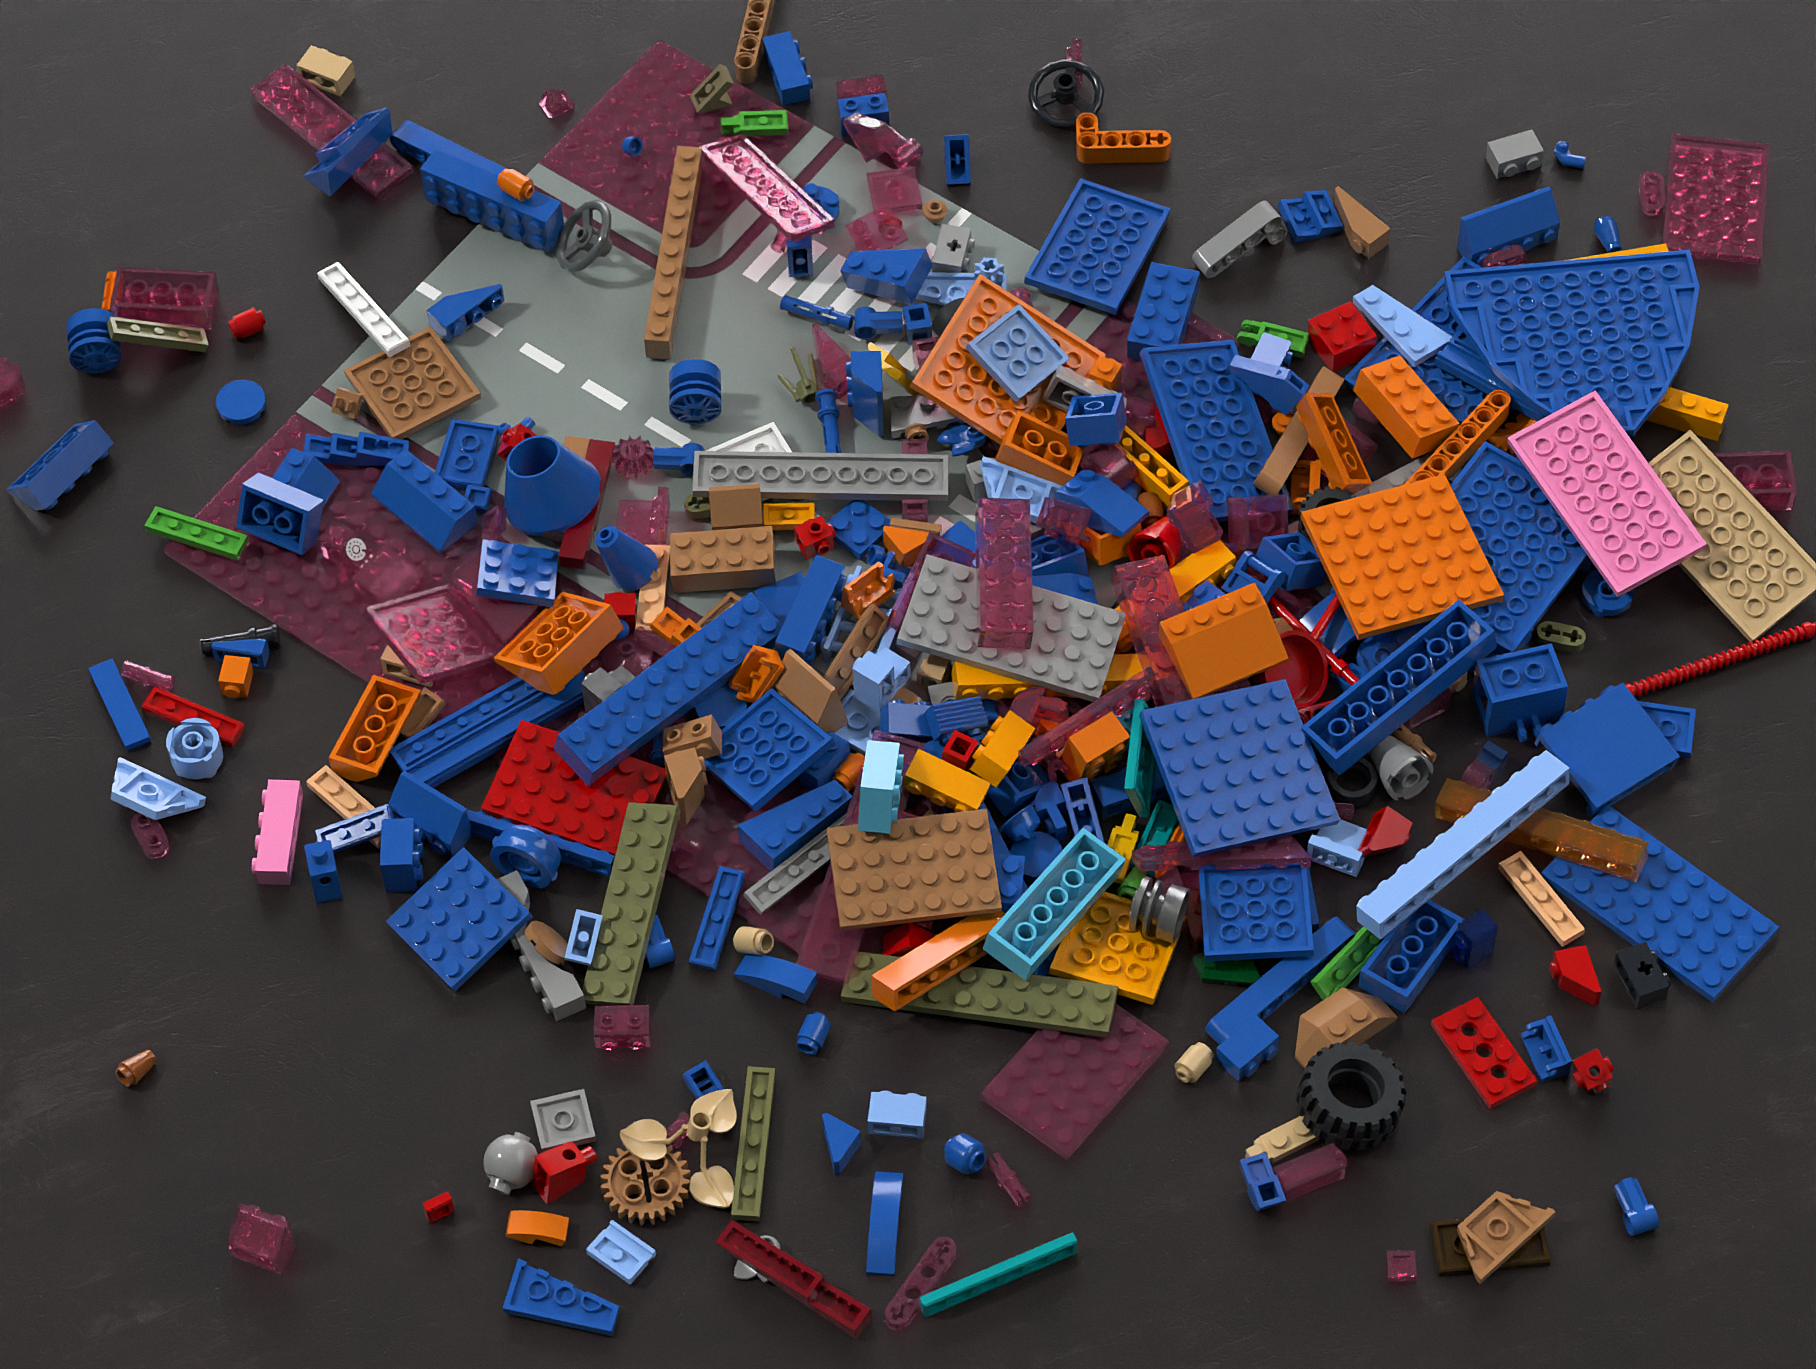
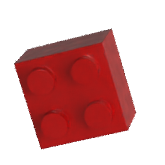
M1351 301L1308 320L1307 333L1310 334L1309 342L1327 367L1333 372L1362 360L1376 346L1377 335Z

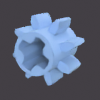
M983 258L980 264L975 263L974 280L981 274L995 284L1003 282L1004 265H998L997 258Z

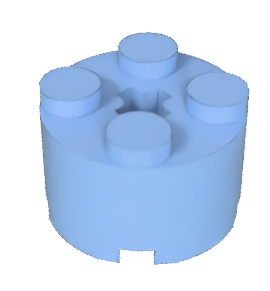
M200 718L186 719L175 729L173 727L167 735V750L172 767L178 776L188 779L211 778L216 774L223 760V750L217 730L208 721Z

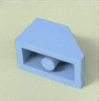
M576 909L564 960L591 966L603 915Z

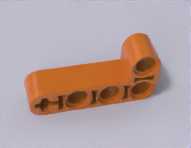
M1082 113L1076 120L1077 159L1086 164L1165 162L1171 155V135L1163 130L1098 131L1097 117L1092 113Z

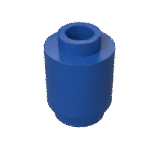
M817 1012L806 1016L796 1037V1047L800 1051L809 1055H815L817 1051L821 1050L831 1029L828 1018Z

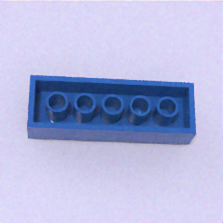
M438 149L433 151L420 168L425 200L431 204L444 207L454 214L463 215L475 223L484 224L496 232L505 233L513 239L526 242L539 250L542 249L551 253L558 243L560 232L564 226L562 204L560 201L534 191L529 199L521 202L501 191L500 187L497 186L499 175Z

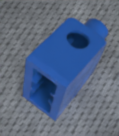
M331 840L305 845L304 848L316 903L343 898ZM330 877V882L322 884L321 878Z

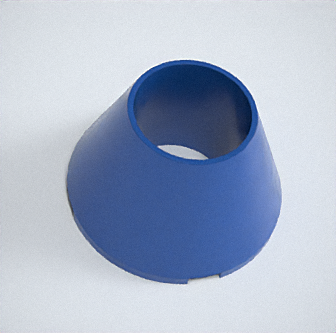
M543 435L527 438L518 443L511 450L507 458L504 493L506 517L514 528L529 535L543 536V532L557 530L559 533L582 521L597 504L601 494L599 491L600 475L592 463L555 439Z

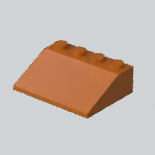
M1255 582L1166 619L1159 624V637L1192 699L1209 695L1282 664L1289 659L1268 606Z
M561 592L555 598L553 607H546L494 657V660L537 690L556 695L564 689L565 685L574 676L582 671L584 666L597 657L599 652L609 642L613 641L624 627L611 604Z

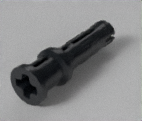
M273 623L272 626L263 628L253 626L248 631L200 638V642H202L200 644L202 653L207 654L213 652L211 647L213 642L267 639L268 645L275 644L279 646L281 645L278 624Z

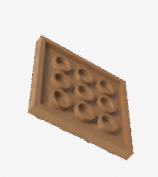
M431 326L408 337L411 346L390 358L382 350L344 370L345 377L357 393L363 394V402L387 435L393 439H404L481 399L480 392Z

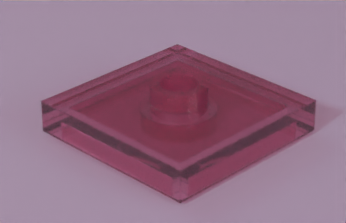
M914 166L866 173L874 216L922 209Z

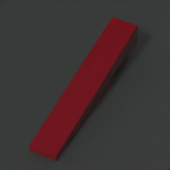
M590 439L585 459L595 466L600 475L599 491L601 494L593 510L582 521L565 530L558 555L561 567L583 570L586 568L593 533L597 529L616 446L615 442Z
M731 1220L716 1240V1245L857 1340L871 1321L872 1313L869 1307L824 1281L823 1275Z

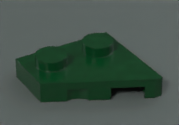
M1204 952L1193 955L1192 961L1202 983H1222L1226 986L1237 987V983L1253 985L1260 979L1252 959L1205 962Z

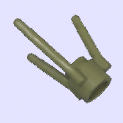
M791 347L790 350L802 380L797 383L795 390L781 374L777 377L790 391L796 402L801 401L805 405L816 402L815 394L820 390L813 355H808L811 381L805 374L796 349Z

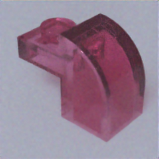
M0 355L1 411L21 398L25 390V382L18 362L11 365L7 357L2 358Z
M1031 687L1023 690L1015 697L1009 709L1035 727L1032 733L1033 736L1041 719L1063 724L1069 718L1067 702L1056 697L1048 698L1046 687Z

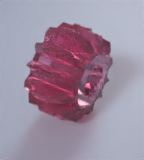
M629 435L628 440L620 438L619 445H614L612 463L618 473L624 472L626 478L631 474H634L636 478L639 473L647 475L648 469L653 468L654 450L649 440L643 441L641 436L633 439Z

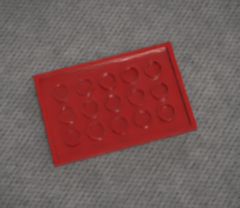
M521 720L482 804L481 812L498 819L509 820L516 825L531 826L547 835H557L563 840L573 843L579 842L589 848L605 850L612 855H616L628 803L656 804L667 779L666 768L628 756L591 785L587 786L553 749L560 732Z

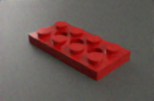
M1479 997L1431 1021L1432 1028L1490 1110L1537 1085V1079ZM1471 1027L1476 1031V1034L1474 1036H1466L1462 1033V1029ZM1485 1048L1491 1052V1055L1489 1057H1481L1476 1051ZM1500 1069L1505 1072L1506 1076L1498 1079L1491 1072Z

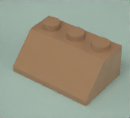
M789 649L786 651L782 660L784 670L773 685L775 691L823 731L835 733L849 722L836 689L793 650Z

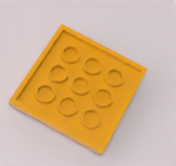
M1104 892L1060 942L1050 966V974L1064 979L1118 986V995L1153 1005L1185 925L1186 916L1175 943L1156 938V925L1152 926L1148 935L1142 934L1143 921L1137 932L1129 930L1132 900Z

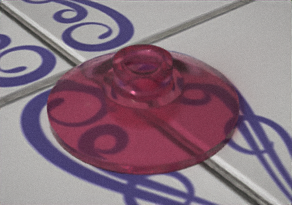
M628 633L625 639L613 640L602 649V663L608 672L615 671L619 666H623L636 677L652 664L653 649L649 641L644 637Z

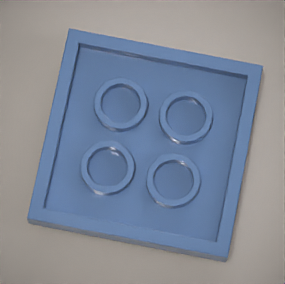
M1020 304L1011 309L966 346L969 353L1016 403L1050 377L1059 365H1065L1070 359Z

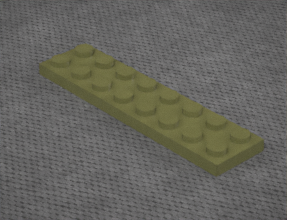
M628 803L601 912L603 917L591 966L587 968L582 989L585 1004L633 1008L681 811L677 805Z

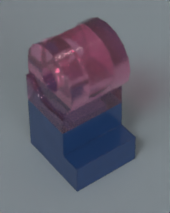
M1488 740L1483 746L1482 752L1467 767L1460 782L1477 794L1482 793L1506 767L1508 752Z

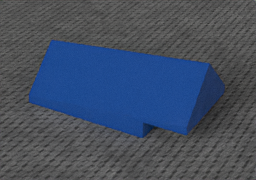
M388 107L364 114L315 153L320 162L304 174V178L331 197L392 135L391 115Z

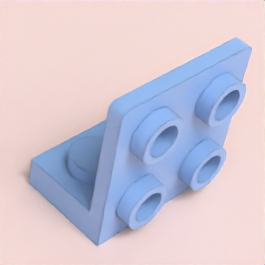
M1340 820L1336 825L1320 828L1317 836L1312 834L1308 842L1307 859L1357 877L1366 858H1362V852L1357 850L1367 829Z

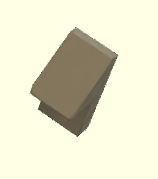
M719 64L690 94L697 113L702 114L732 104L727 91L734 83L726 66Z

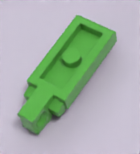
M787 111L739 112V115L730 118H721V134L734 136L788 135Z

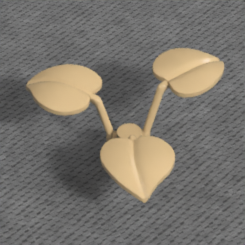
M732 1089L714 1091L698 1098L692 1104L690 1110L691 1117L688 1124H683L681 1129L669 1139H666L667 1131L665 1127L652 1119L636 1121L627 1128L620 1130V1138L626 1149L635 1157L644 1161H658L664 1158L667 1153L666 1145L673 1143L684 1132L692 1141H700V1168L702 1172H697L691 1177L690 1192L698 1202L704 1205L718 1208H726L731 1205L734 1194L732 1177L721 1166H712L707 1170L706 1142L709 1130L713 1133H724L734 1127L737 1114Z

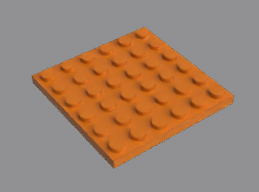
M979 274L909 387L1000 445L1007 427L1018 410L1061 430L1066 422L1067 412L1041 400L1053 374L1016 403L969 353L966 346L1011 309L1020 304L1070 358L1063 367L1070 368L1075 373L1089 379V372L1099 355L1105 357L1106 354Z
M1445 474L1301 512L1300 518L1358 640L1434 620L1457 600L1462 601L1469 609L1503 601L1504 593Z

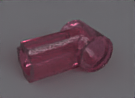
M884 125L874 137L875 143L891 155L893 162L900 169H906L923 156V150L916 140L912 138L906 140L890 126L886 127Z

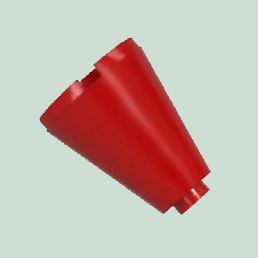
M1172 512L1135 534L1127 547L1128 556L1137 569L1140 566L1146 571L1144 574L1156 578L1173 568L1190 528L1188 519L1181 513Z

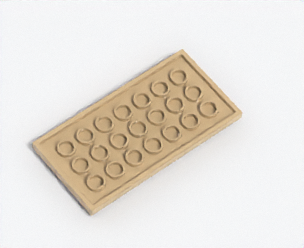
M1691 430L1649 462L1656 475L1707 543L1705 550L1678 565L1749 642L1753 643L1754 640L1762 636L1816 592V563Z

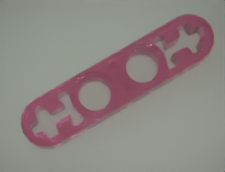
M939 1237L932 1242L885 1310V1321L891 1329H905L920 1310V1298L915 1300L908 1299L905 1295L906 1291L915 1288L921 1292V1296L931 1293L955 1260L956 1244L951 1238ZM945 1247H948L949 1254L944 1252L939 1258L938 1263L936 1261L939 1256L938 1248L943 1250ZM925 1267H932L936 1270V1275L932 1278H925L920 1272ZM903 1303L905 1305L903 1319L898 1317L896 1320H893V1313L898 1314L902 1309Z

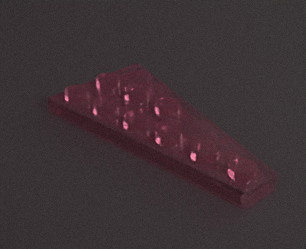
M1148 666L1019 750V762L1023 767L1029 764L1035 765L1049 753L1066 745L1070 736L1108 713L1113 712L1116 717H1119L1134 708L1135 699L1150 700L1156 676L1153 669Z
M1292 835L1197 857H1192L1187 841H1171L1166 845H1147L1141 847V849L1132 850V861L1140 871L1174 870L1177 865L1191 867V870H1201V865H1216V869H1258L1262 864L1276 865V868H1287L1286 863H1301V868L1311 867V857Z

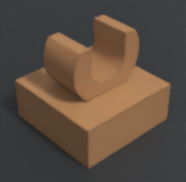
M337 388L331 412L348 418L358 419L363 394L344 388Z

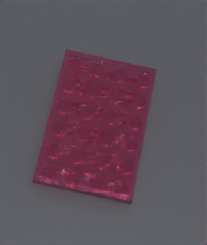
M1672 134L1662 244L1667 245L1668 251L1690 250L1692 257L1761 264L1769 144Z
M1117 1004L1115 1005L1109 1038L1039 1028L981 1092V1099L1067 1160L1168 1047L1169 1040Z

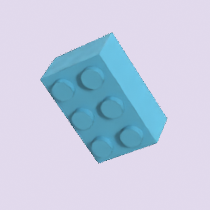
M867 741L860 787L858 831L890 834L891 824L897 823L904 754H899L900 743Z

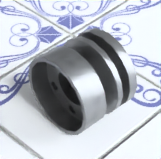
M1144 876L1131 903L1129 930L1137 932L1143 921L1142 934L1148 935L1152 926L1156 925V938L1175 943L1186 915L1190 889L1172 884L1165 895L1162 894V881L1157 880L1152 889L1153 879Z

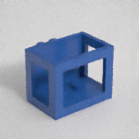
M1552 644L1476 660L1471 696L1487 737L1516 731L1519 741L1525 742L1527 741L1525 728L1531 727L1533 735L1537 739L1541 725L1559 721L1564 712L1568 684ZM1482 696H1487L1488 699L1486 711L1481 700Z

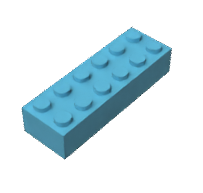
M1082 828L987 935L983 950L1026 981L1120 875L1126 859L1089 831Z

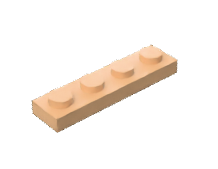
M646 545L655 552L658 558L657 571L654 570L651 574V581L639 591L635 633L637 636L661 637L650 629V624L665 609L670 565V546Z
M327 765L306 781L307 786L344 819L375 809ZM381 836L369 840L378 849L381 847Z
M1521 851L1499 863L1498 869L1562 947L1584 935L1585 928Z

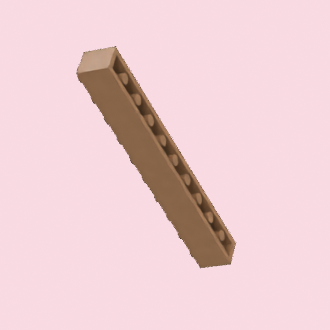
M677 146L644 337L646 358L671 359L703 170L702 148Z

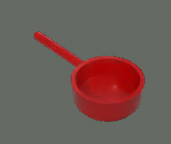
M1337 595L1334 596L1310 635L1298 630H1290L1279 634L1289 659L1282 664L1253 675L1252 678L1255 686L1286 679L1297 709L1311 706L1322 696L1328 681V663L1318 640L1341 606Z

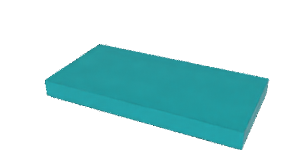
M1135 699L1124 787L1139 817H1148L1150 815L1156 761L1139 717L1142 710L1149 709L1144 699Z

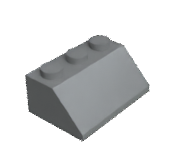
M1059 365L1041 400L1068 412L1072 397L1118 392L1109 390L1097 384L1096 381L1087 379L1075 373L1072 369ZM1123 397L1124 405L1126 407L1127 399Z

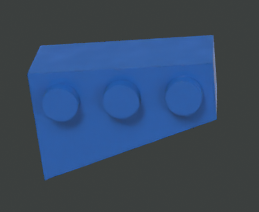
M926 248L851 251L840 272L849 289L912 304L933 264Z

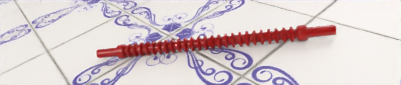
M1816 622L1802 623L1800 627L1795 626L1794 630L1792 628H1789L1787 632L1782 630L1781 634L1776 632L1774 637L1768 635L1767 639L1762 637L1760 641L1754 640V644L1748 642L1747 646L1742 644L1740 648L1734 647V651L1728 649L1727 653L1725 651H1722L1720 655L1715 653L1714 657L1708 656L1707 660L1701 658L1700 662L1695 660L1693 665L1689 662L1687 667L1681 665L1680 669L1675 667L1673 671L1667 670L1666 674L1664 672H1661L1660 676L1654 674L1653 678L1648 676L1646 681L1640 679L1639 683L1634 681L1633 685L1628 683L1625 686L1634 697L1635 695L1640 697L1642 692L1648 694L1649 690L1651 692H1654L1655 688L1660 690L1662 685L1668 687L1669 683L1674 685L1676 681L1682 682V678L1684 680H1688L1689 676L1695 678L1696 674L1701 676L1703 671L1704 673H1709V669L1715 671L1716 667L1721 669L1723 664L1729 666L1730 662L1732 664H1735L1736 660L1741 662L1743 658L1749 659L1750 655L1755 657L1756 653L1759 655L1763 654V651L1768 653L1770 648L1776 650L1777 646L1779 648H1782L1783 644L1788 646L1790 641L1796 643L1797 639L1802 641L1803 637L1805 639L1811 638L1816 633Z

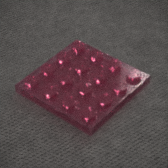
M450 584L366 607L363 614L420 684L495 662L494 657L503 649L502 645Z

